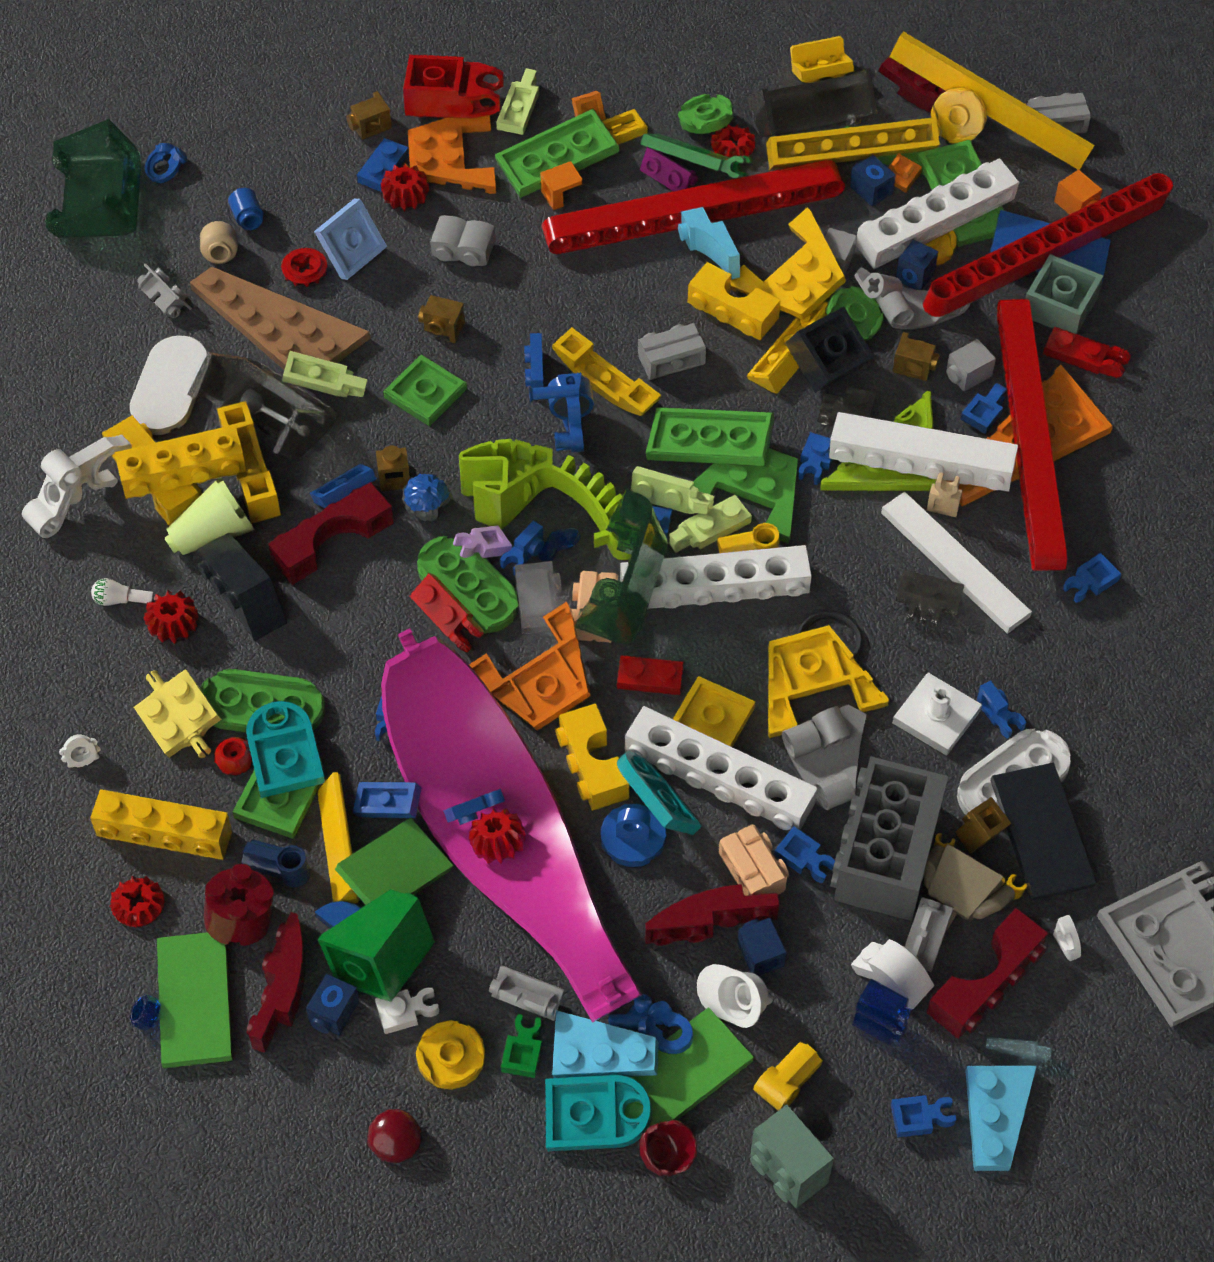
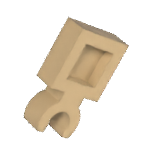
M940 472L936 483L931 486L926 511L956 517L962 490H958L960 477L955 476L953 482H947L943 479L944 473Z

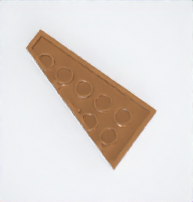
M210 267L190 282L193 292L283 370H285L290 351L338 363L370 339V332L214 267Z

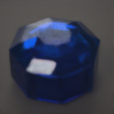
M145 994L137 999L130 1015L133 1027L146 1031L155 1025L161 1011V1004L157 998Z

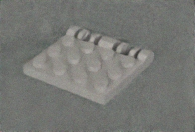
M1200 861L1099 910L1097 914L1098 919L1170 1027L1214 1006V898L1207 902L1203 898V895L1214 890V877L1208 878L1212 872L1204 861Z

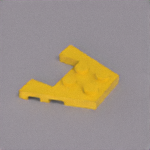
M808 207L788 224L790 230L806 244L765 281L759 279L745 265L741 266L740 278L731 279L732 291L736 292L738 290L748 296L757 287L780 299L781 311L804 320L846 282L842 270Z
M830 625L769 641V739L781 736L782 731L797 726L789 700L849 684L860 711L868 712L888 706L889 700L883 691L880 692L872 682L873 678L866 670L863 671L853 658L854 655Z

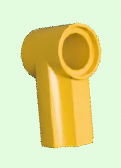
M761 523L754 527L753 531L717 538L719 553L779 548V531L773 524Z
M799 1042L776 1067H769L760 1076L753 1090L779 1111L786 1104L788 1106L792 1104L800 1092V1087L822 1065V1059L811 1046Z

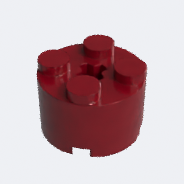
M237 864L233 868L221 871L212 877L206 884L204 901V924L209 935L220 943L229 945V941L240 942V946L250 945L262 939L268 932L272 918L274 891L270 882L246 864Z

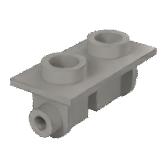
M145 263L144 266L149 272L138 278L139 289L152 301L161 294L154 303L167 317H178L183 306H186L191 311L192 308L184 301L188 296L176 284L171 287L168 284L171 279L159 267L154 271Z
M922 897L904 948L918 959L926 971L932 972L954 908Z
M501 965L497 980L493 979L489 992L492 993L491 997L555 1021L556 1010L558 1011L564 989Z

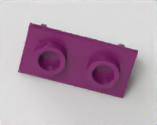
M649 147L646 148L640 171L673 191L687 189L689 185L694 186L697 183L698 176H696L694 170L686 169L663 155L661 151Z

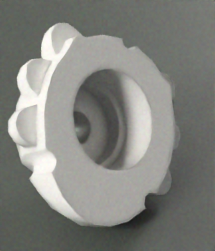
M77 734L67 739L59 753L62 755V762H67L69 768L83 767L99 759L97 752L100 751V747L97 745L96 739Z

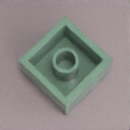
M1050 254L1026 294L1025 299L1030 301L1032 320L1052 329L1055 326L1078 334L1098 299L1103 275Z
M787 1104L754 1129L750 1154L751 1163L761 1175L767 1174L774 1182L773 1188L784 1202L790 1201L797 1209L829 1183L834 1158Z

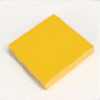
M698 676L673 720L733 747L755 708V701Z

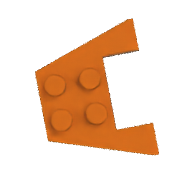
M490 115L477 118L447 117L409 129L410 168L417 165L419 171L425 172L427 182L446 185L447 182L461 184L462 189L472 190L473 187L485 189L486 193L496 194L494 167L465 169L462 133L491 131Z
M567 602L543 616L558 644L510 675L502 678L487 653L469 664L497 700L537 731L558 718L560 714L566 713L591 696L572 609Z

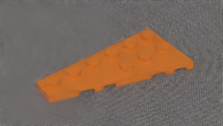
M1060 364L1054 370V374L1047 381L1044 380L1042 382L1053 462L1110 434L1113 427ZM1009 415L998 426L997 431L990 438L987 437L986 439L1014 444L1011 416ZM1017 459L1011 482L1019 479ZM959 484L958 490H962L960 505L964 506L995 490L970 484Z

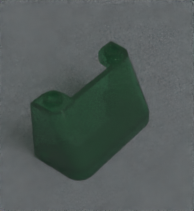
M110 119L54 141L52 163L57 170H60L65 175L62 212L58 209H53L47 213L45 223L48 231L58 238L125 236L136 231L141 174V157L136 146Z
M626 489L610 516L606 528L609 532L613 531L617 537L618 545L616 549L630 554L623 580L620 582L615 579L605 578L598 581L592 589L588 602L583 609H580L574 624L575 628L619 644L631 643L636 639L641 630L668 544L666 535L651 502L645 496Z

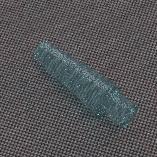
M988 1037L986 1044L987 1049L1018 1056L1022 1059L1033 1060V1062L1036 1059L1050 1061L1052 1050L1051 1047L1038 1045V1042L1019 1039Z

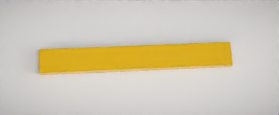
M904 31L899 36L889 56L945 91L959 87L974 91L982 98L987 116L1077 170L1081 169L1095 146Z

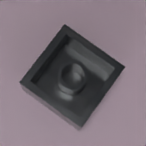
M844 306L800 329L785 342L815 393L859 370L874 358Z

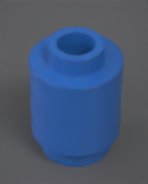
M250 188L236 189L228 198V203L235 220L244 230H254L263 222V211L256 194Z

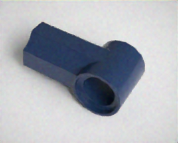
M252 839L250 842H247L243 850L241 864L250 866L252 870L258 873L282 879L284 884L289 887H300L307 883L310 878L311 872L305 852L298 846L290 845L282 848ZM299 864L296 868L287 869L291 865Z

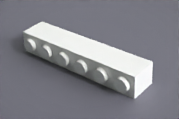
M838 412L830 440L829 459L867 465L872 468L889 469L904 474L910 473L927 476L931 479H937L938 474L941 472L944 473V480L954 481L955 476L960 477V484L963 485L970 484L986 487L991 490L1009 492L1018 445Z

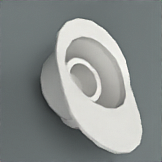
M713 964L705 967L699 974L697 994L701 1004L705 1009L709 1007L718 1018L744 1028L753 1026L759 1020L767 1005L773 1002V996L768 994L764 981L754 973L741 972L725 965Z

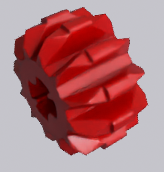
M405 163L401 168L394 165L392 171H385L381 183V191L383 192L385 203H390L393 209L402 207L405 212L407 207H412L416 210L418 204L425 203L429 192V184L427 183V176L424 171H419L417 165L408 168Z
M167 590L166 596L163 597L155 594V602H147V612L144 613L145 624L148 626V631L152 637L158 636L162 643L170 638L175 644L178 637L181 636L188 639V631H196V621L199 617L198 610L195 608L191 597L185 598L181 590L175 595H172Z
M493 808L490 814L481 813L480 820L472 821V830L469 831L470 844L475 855L478 858H484L488 864L495 859L502 864L504 858L514 859L515 852L523 851L526 831L517 813L511 814L507 808L497 812Z

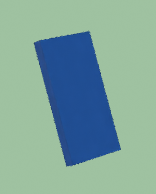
M1000 210L990 253L1051 223ZM1100 237L1060 258L1101 274L1104 277L1110 239Z

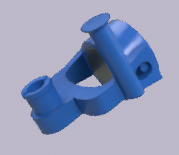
M582 373L557 375L558 377L554 378L548 384V387L531 388L529 386L530 403L533 400L548 399L551 414L562 419L566 432H554L556 452L571 450V453L584 452L581 418L588 415L594 406L590 380L583 376Z

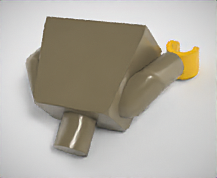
M938 833L936 835L934 847L931 849L926 862L924 886L928 890L927 895L932 900L954 908L947 930L956 915L969 922L974 918L983 919L1002 910L1013 899H1019L1022 896L1027 884L1025 883L1023 887L1014 886L1012 883L1017 877L1015 874L1010 875L1003 886L1005 879L1002 875L954 848V838H952L949 844L941 843L942 834Z

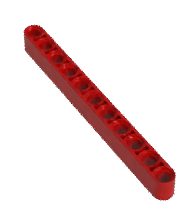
M824 160L555 215L547 218L541 227L549 251L554 254H562L678 230V224L682 223L681 211L703 207L710 222L713 223L833 198L844 191L845 183L837 164L832 160Z
M1162 173L1152 174L935 279L923 301L925 312L933 317H942L1042 268L1050 254L1060 258L1100 237L1103 238L1160 210L1172 191V180Z
M1029 299L998 300L997 323L1014 444L1018 445L1016 459L1031 566L1033 571L1065 570L1067 565L1066 542Z

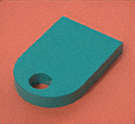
M285 701L271 702L257 709L248 721L246 734L261 798L323 784L325 782L307 713L298 705ZM274 714H281L285 717L279 724L268 722L269 717Z
M626 751L617 760L618 769L664 828L694 835L702 827L663 776L648 761L632 751Z
M605 1075L545 1079L546 1149L548 1151L626 1147L638 1141L642 1134L646 1132V1129L649 1128L652 1119L650 1099L645 1089L630 1077ZM631 1102H639L643 1105V1113L636 1119H630L624 1115L626 1106Z

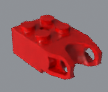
M409 54L403 87L405 116L477 118L492 115L500 111L501 108L500 95L494 91L504 87V72L483 63L464 62V57ZM488 74L497 76L499 81L488 83L483 81V78ZM490 98L495 102V105L485 107L480 103V99Z

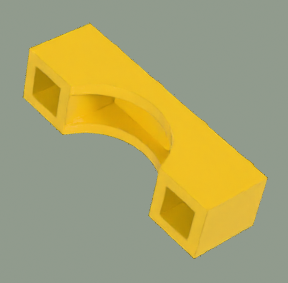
M243 401L217 408L221 428L236 425L246 466V471L237 473L236 478L251 524L281 516L277 493L270 472L267 471L247 402Z
M133 415L102 432L103 437L123 435L132 444V448L156 443L152 439V433L145 423L140 424ZM115 454L111 455L116 462ZM193 483L177 487L173 490H163L151 494L155 509L170 526L202 492L198 485Z

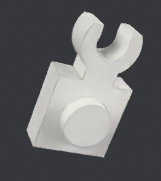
M424 988L418 992L416 997L412 998L408 989L400 991L392 1002L375 998L384 1034L418 1025L417 1015L433 1017L439 1014L438 1004L431 1006L424 1004L425 1000L435 997L433 988Z

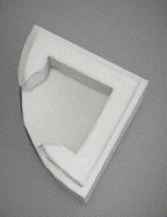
M1070 915L1059 918L1053 935L1067 960H1075L1081 956L1078 933Z

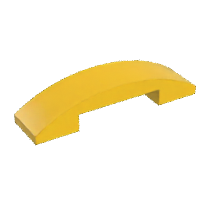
M572 327L552 345V349L573 373H582L583 376L590 380L592 390L630 413L643 416L661 398L660 393L640 378L634 382L594 352V343Z

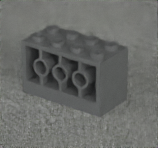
M870 756L868 767H861L856 785V795L852 797L847 824L845 823L841 838L840 851L837 852L830 884V887L836 888L834 901L912 921L948 776Z

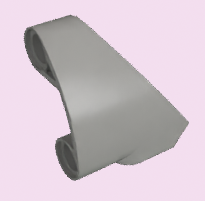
M862 267L854 275L867 297L876 300L890 325L896 329H918L933 326L961 315L970 306L969 303L942 317H933L926 313L923 308V301L928 291L903 287L901 281L896 277L876 272L870 273Z
M849 704L841 708L835 706L813 716L812 720L782 731L783 743L803 781L818 788L816 800L826 810L851 801L853 795H856L858 758L867 714Z

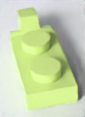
M526 68L521 82H512L496 122L497 130L524 134L539 96V86L536 85V70Z
M290 351L282 382L339 397H347L348 395L363 397L367 379L353 376V372L347 370L345 365Z
M638 466L632 472L631 498L683 513L708 515L714 503V496L699 492L698 488L693 486L694 482Z
M733 495L714 505L708 512V515L696 514L679 524L678 529L669 534V545L675 553L690 545L693 548L698 547L702 549L717 541V538L727 536L750 524L752 516L737 496Z

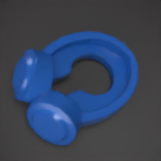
M160 143L155 146V150L148 156L144 167L145 173L152 182H167L176 175L180 165H184L188 161L187 155L182 149L174 147L170 143ZM167 154H171L168 160V171L162 175L156 174L154 172L155 165L163 161Z
M665 1001L654 1003L648 1010V1016L641 1017L639 1020L638 1032L656 1037L659 1043L658 1050L662 1052L679 1054L690 1048L693 1042V1031L689 1021L682 1015L673 1012L669 1003ZM664 1024L668 1027H680L682 1035L677 1040L668 1041L663 1037V1031L657 1028L656 1025Z

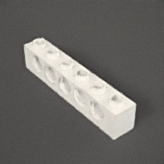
M1000 158L991 163H983L977 170L968 174H961L954 181L944 186L939 185L930 193L920 198L915 197L902 207L890 209L883 216L873 221L868 220L858 228L855 245L873 269H876L900 257L913 239L926 244L1014 200L1019 181Z
M806 545L624 562L620 563V582L624 611H645L661 607L676 608L681 605H707L712 602H738L743 599H769L774 596L785 595L799 596L810 591L811 571Z
M645 706L642 707L625 735V752L632 751L649 763L657 766L661 772L667 775L674 774L686 780L694 788H703L714 793L721 801L735 803L753 816H762L772 821L782 830H791L793 826L800 830L816 803L817 787ZM662 742L666 743L667 745L660 747L655 744ZM686 756H693V757H695L696 759H694V760H686V759H684V757H686ZM719 769L723 770L725 773L716 774L712 771ZM750 783L754 785V787L746 788L743 787L742 784ZM780 797L783 799V801L775 802L770 798Z

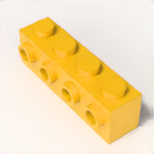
M236 425L114 452L126 499L142 497L146 494L163 490H173L180 486L203 483L210 479L233 476L246 471Z
M102 789L99 791L90 816L96 836L221 860H224L232 834V827L226 812Z

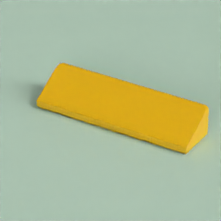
M828 302L820 304L804 320L796 317L752 368L747 378L770 392L778 393L799 369L785 342L800 329L827 316L826 308Z
M334 772L323 783L317 793L333 902L344 901L356 904L360 901L359 897L335 870L339 862L352 855L341 777L338 772Z

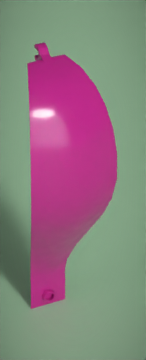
M410 628L399 633L398 637L404 651L386 661L381 682L382 710L388 737L404 781L417 783L422 787L418 810L432 835L451 861L471 883L523 927L555 959L568 978L592 1023L641 996L642 993L605 929L560 807L541 769L513 723L484 682L450 645L437 636L417 643ZM501 789L505 801L476 812L478 819L475 820H480L481 813L490 814L493 808L497 812L507 808L511 814L517 813L526 831V840L523 842V851L515 852L514 859L504 858L502 864L495 859L488 864L484 858H478L475 855L470 844L469 831L472 830V821L459 825L457 819L448 823L443 810Z

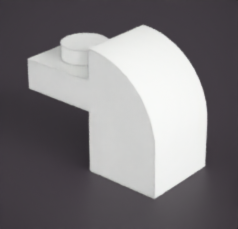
M890 939L884 945L871 942L851 964L857 975L878 981L891 1002L914 1009L934 987L932 980L918 959L906 948Z

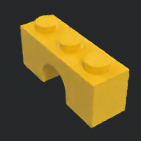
M707 262L688 284L687 303L698 310H703L716 317L720 322L739 329L745 335L752 336L761 341L779 319L781 300L757 287L746 297L738 298L729 295L732 274Z
M596 703L560 714L559 728L555 729L560 746H566L569 755H566L570 772L572 774L577 773L580 782H577V787L583 801L588 800L592 811L628 800L629 783L618 769L617 760L619 758L598 760L590 755L593 750L607 746V729Z

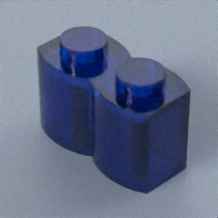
M871 978L858 1000L852 1025L888 1046L891 1045L893 1040L899 1042L908 1027L906 1022L912 1012V1009L907 1007L909 998Z

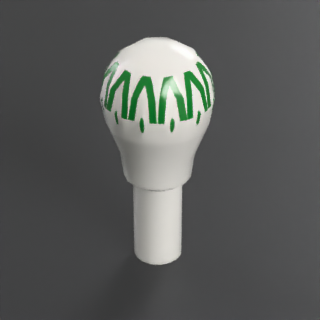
M108 578L97 580L91 589L93 600L102 606L127 603L128 601L147 603L152 602L153 592L129 589V586L122 585Z

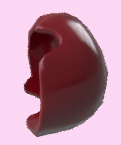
M388 1109L378 1114L368 1127L367 1145L381 1161L401 1163L412 1158L420 1147L422 1130L419 1123L408 1112L400 1109Z
M680 1121L660 1122L650 1126L642 1134L640 1139V1156L646 1168L659 1176L676 1175L688 1170L697 1157V1140L692 1130Z

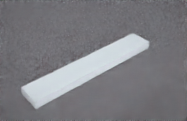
M903 492L882 507L881 514L1007 634L1030 618L1032 611L906 492Z

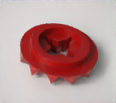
M739 123L735 127H731L728 124L712 135L711 147L715 153L729 158L733 156H749L755 149V135L750 133L749 127L742 129ZM732 137L735 141H738L737 146L729 138Z
M299 248L291 251L284 257L281 264L282 273L286 281H292L295 287L299 284H304L308 287L311 282L319 284L320 278L326 276V269L328 267L325 256L312 248ZM309 263L310 269H306L301 273L300 268H304Z
M132 876L130 880L124 883L119 882L115 892H111V911L116 920L126 926L140 927L147 925L160 915L164 907V894L158 882L151 881L147 876L145 878ZM141 892L144 902H138L132 909V903L129 898H136Z

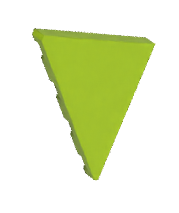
M926 391L921 399L915 404L908 406L894 418L893 422L934 429L931 391ZM842 462L835 472L828 478L826 477L821 480L820 490L930 491L932 484L936 483V479L910 473L904 474L889 469L872 468L867 465L851 462Z

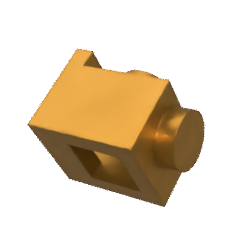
M378 91L373 93V98L350 106L351 114L346 116L350 129L352 131L356 130L362 140L392 128L390 108Z
M430 295L426 306L422 305L420 308L418 322L424 323V331L435 335L450 337V342L456 343L465 323L464 303Z
M903 332L895 353L892 372L927 381L930 370L936 371L940 354L935 353L936 345L908 338L909 333Z
M390 445L383 450L376 451L381 492L403 489L410 479L406 447L398 448L397 446ZM403 471V477L385 479V473Z
M990 797L962 818L965 824L955 833L971 854L1002 832L1011 822L995 800Z

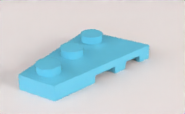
M556 1010L552 1075L554 1078L623 1075L627 1077L655 1076L658 1071L659 1043L656 1037L598 1021L592 1023L590 1019Z
M967 1066L965 1073L974 1171L1010 1170L1036 1066Z

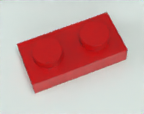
M621 655L617 689L680 695L683 662Z

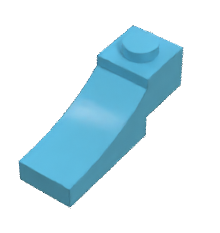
M703 207L681 211L682 223L678 224L681 241H686L690 251L697 250L711 258L722 270L732 274L731 279L740 278V254L723 221L711 223Z

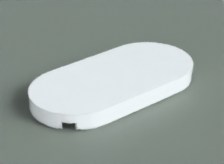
M188 336L168 337L158 342L149 353L130 402V413L140 424L145 423L152 435H164L171 433V429L176 427L179 429L187 422L208 368L206 350L198 340Z
M1026 729L1017 733L964 773L957 791V799L961 810L967 815L969 811L990 797L998 805L990 781L992 775L1054 762L1062 782L1068 774L1071 762L1068 745L1059 735L1048 730L1042 732L1035 731V729Z

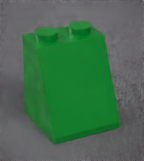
M392 889L330 928L318 938L333 977L356 987L357 991L392 1002L435 943L419 899L411 893H401Z

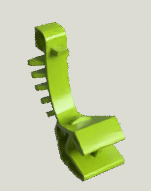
M512 439L496 440L495 443L489 441L460 452L461 493L464 496H474L476 521L489 526L499 525L503 529L538 493L546 488L554 487L577 501L596 523L600 532L594 533V548L607 544L611 554L618 560H630L642 556L643 538L640 533L648 531L649 522L644 517L633 520L632 517L624 519V503L621 494L616 496L615 486L611 482L607 485L604 484V475L600 472L596 473L591 479L590 466L583 463L575 474L576 465L574 457L568 455L562 467L559 468L553 465V449L539 445L531 446L530 443L520 440L513 441Z

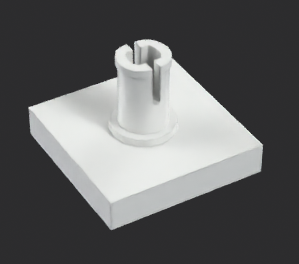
M927 673L895 714L892 723L947 756L979 714L982 704L932 674Z

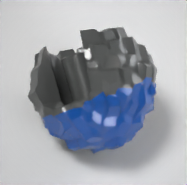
M419 474L414 478L411 477L407 485L404 486L402 501L410 516L423 521H435L439 516L438 508L440 506L443 508L452 500L453 495L449 492L445 482L437 478L436 475Z

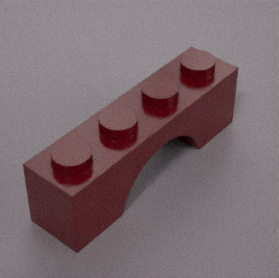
M371 482L363 487L356 488L345 498L336 503L329 504L320 513L311 518L304 519L295 528L276 536L273 541L268 543L271 561L290 584L293 585L318 570L316 563L317 551L330 537L341 533H356L369 539L394 523L392 506Z
M1015 908L997 927L992 938L991 946L998 960L996 970L978 980H964L952 976L930 999L927 1014L958 1039L966 1031L972 1033L983 1020L981 1014L988 1007L993 1010L1001 1002L1005 995L1003 993L1005 988L1009 984L1014 987L1019 983L1026 973L1024 968L1031 961L1036 964L1047 950L1044 944L1048 932Z

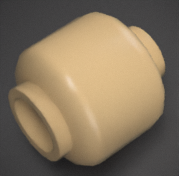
M214 221L203 227L200 233V250L207 261L214 264H224L235 257L238 247L237 234L230 224L223 221Z

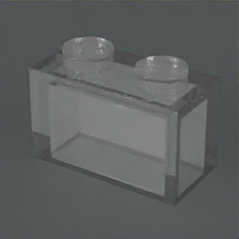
M552 561L515 565V582L522 634L551 631L543 616L563 604V599H557L556 592L561 591L560 574L553 573Z

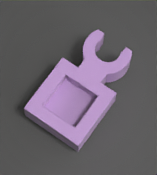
M499 525L473 528L470 534L458 533L453 541L454 546H462L460 556L463 558L471 557L479 552L482 558L502 556L512 548L511 543Z

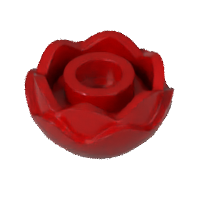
M230 737L223 740L217 746L214 753V762L224 774L240 775L252 766L253 761L248 741L239 737Z

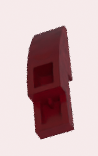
M890 57L881 64L878 72L900 87L897 92L898 95L930 113L937 98L946 92Z
M737 884L689 896L667 907L645 923V944L654 943L657 946H665L674 941L685 940L691 943H698L713 937L714 925L728 928L736 926L738 923H747L755 919L760 921L768 918L771 921L777 920L779 910L778 894L744 896L742 884Z
M293 912L290 913L286 923L282 922L279 925L276 933L277 943L273 951H268L265 955L262 970L266 977L267 986L261 997L262 1007L258 1015L251 1017L247 1027V1034L252 1049L264 1053L279 1023L292 1027L303 994L306 967L305 947L298 915Z

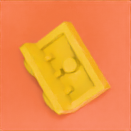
M841 36L790 47L792 72L801 82L811 84L818 82L820 78H840L845 76V73L854 72L853 60L844 53V39Z

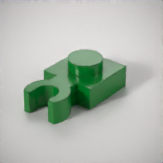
M518 1014L515 1019V1030L518 1037L507 1036L501 1072L535 1078L542 1041L534 1039L541 1032V1018L536 1017L532 1028H524L522 1026L523 1015Z

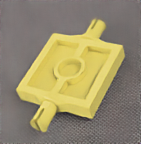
M186 669L165 683L158 674V671H151L150 673L154 679L147 674L146 680L154 691L134 706V709L169 758L182 748L191 745L199 758L206 757L202 749L208 755L211 749L202 737L209 728L222 719Z

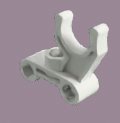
M123 435L103 437L70 457L61 449L51 451L41 462V469L47 475L38 498L27 503L22 510V517L42 538L53 536L60 530L70 505L80 502L82 498L81 486L83 483L86 482L93 490L114 487L117 484L118 479L108 469L98 472L99 468L109 456L115 454L114 452L130 449L132 444Z

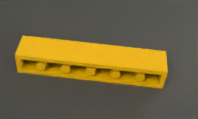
M936 117L773 136L766 142L770 171L824 160H832L835 163L864 160L872 155L880 157L897 155L898 153L922 152L935 149L940 145Z

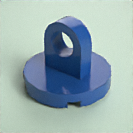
M624 804L613 809L604 818L600 829L601 846L604 851L611 856L614 862L627 867H639L650 863V860L662 853L666 842L665 828L647 806L640 804Z

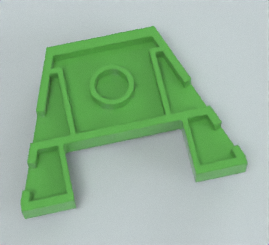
M769 448L765 466L713 463L693 481V486L698 488L699 492L713 495L716 489L719 488L772 508L773 510L766 523L777 527L780 541L789 543L797 458Z

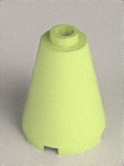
M220 477L166 529L169 535L165 537V540L174 553L180 551L182 555L196 551L227 533H230L234 538L249 533L254 528L230 492V489L222 477Z

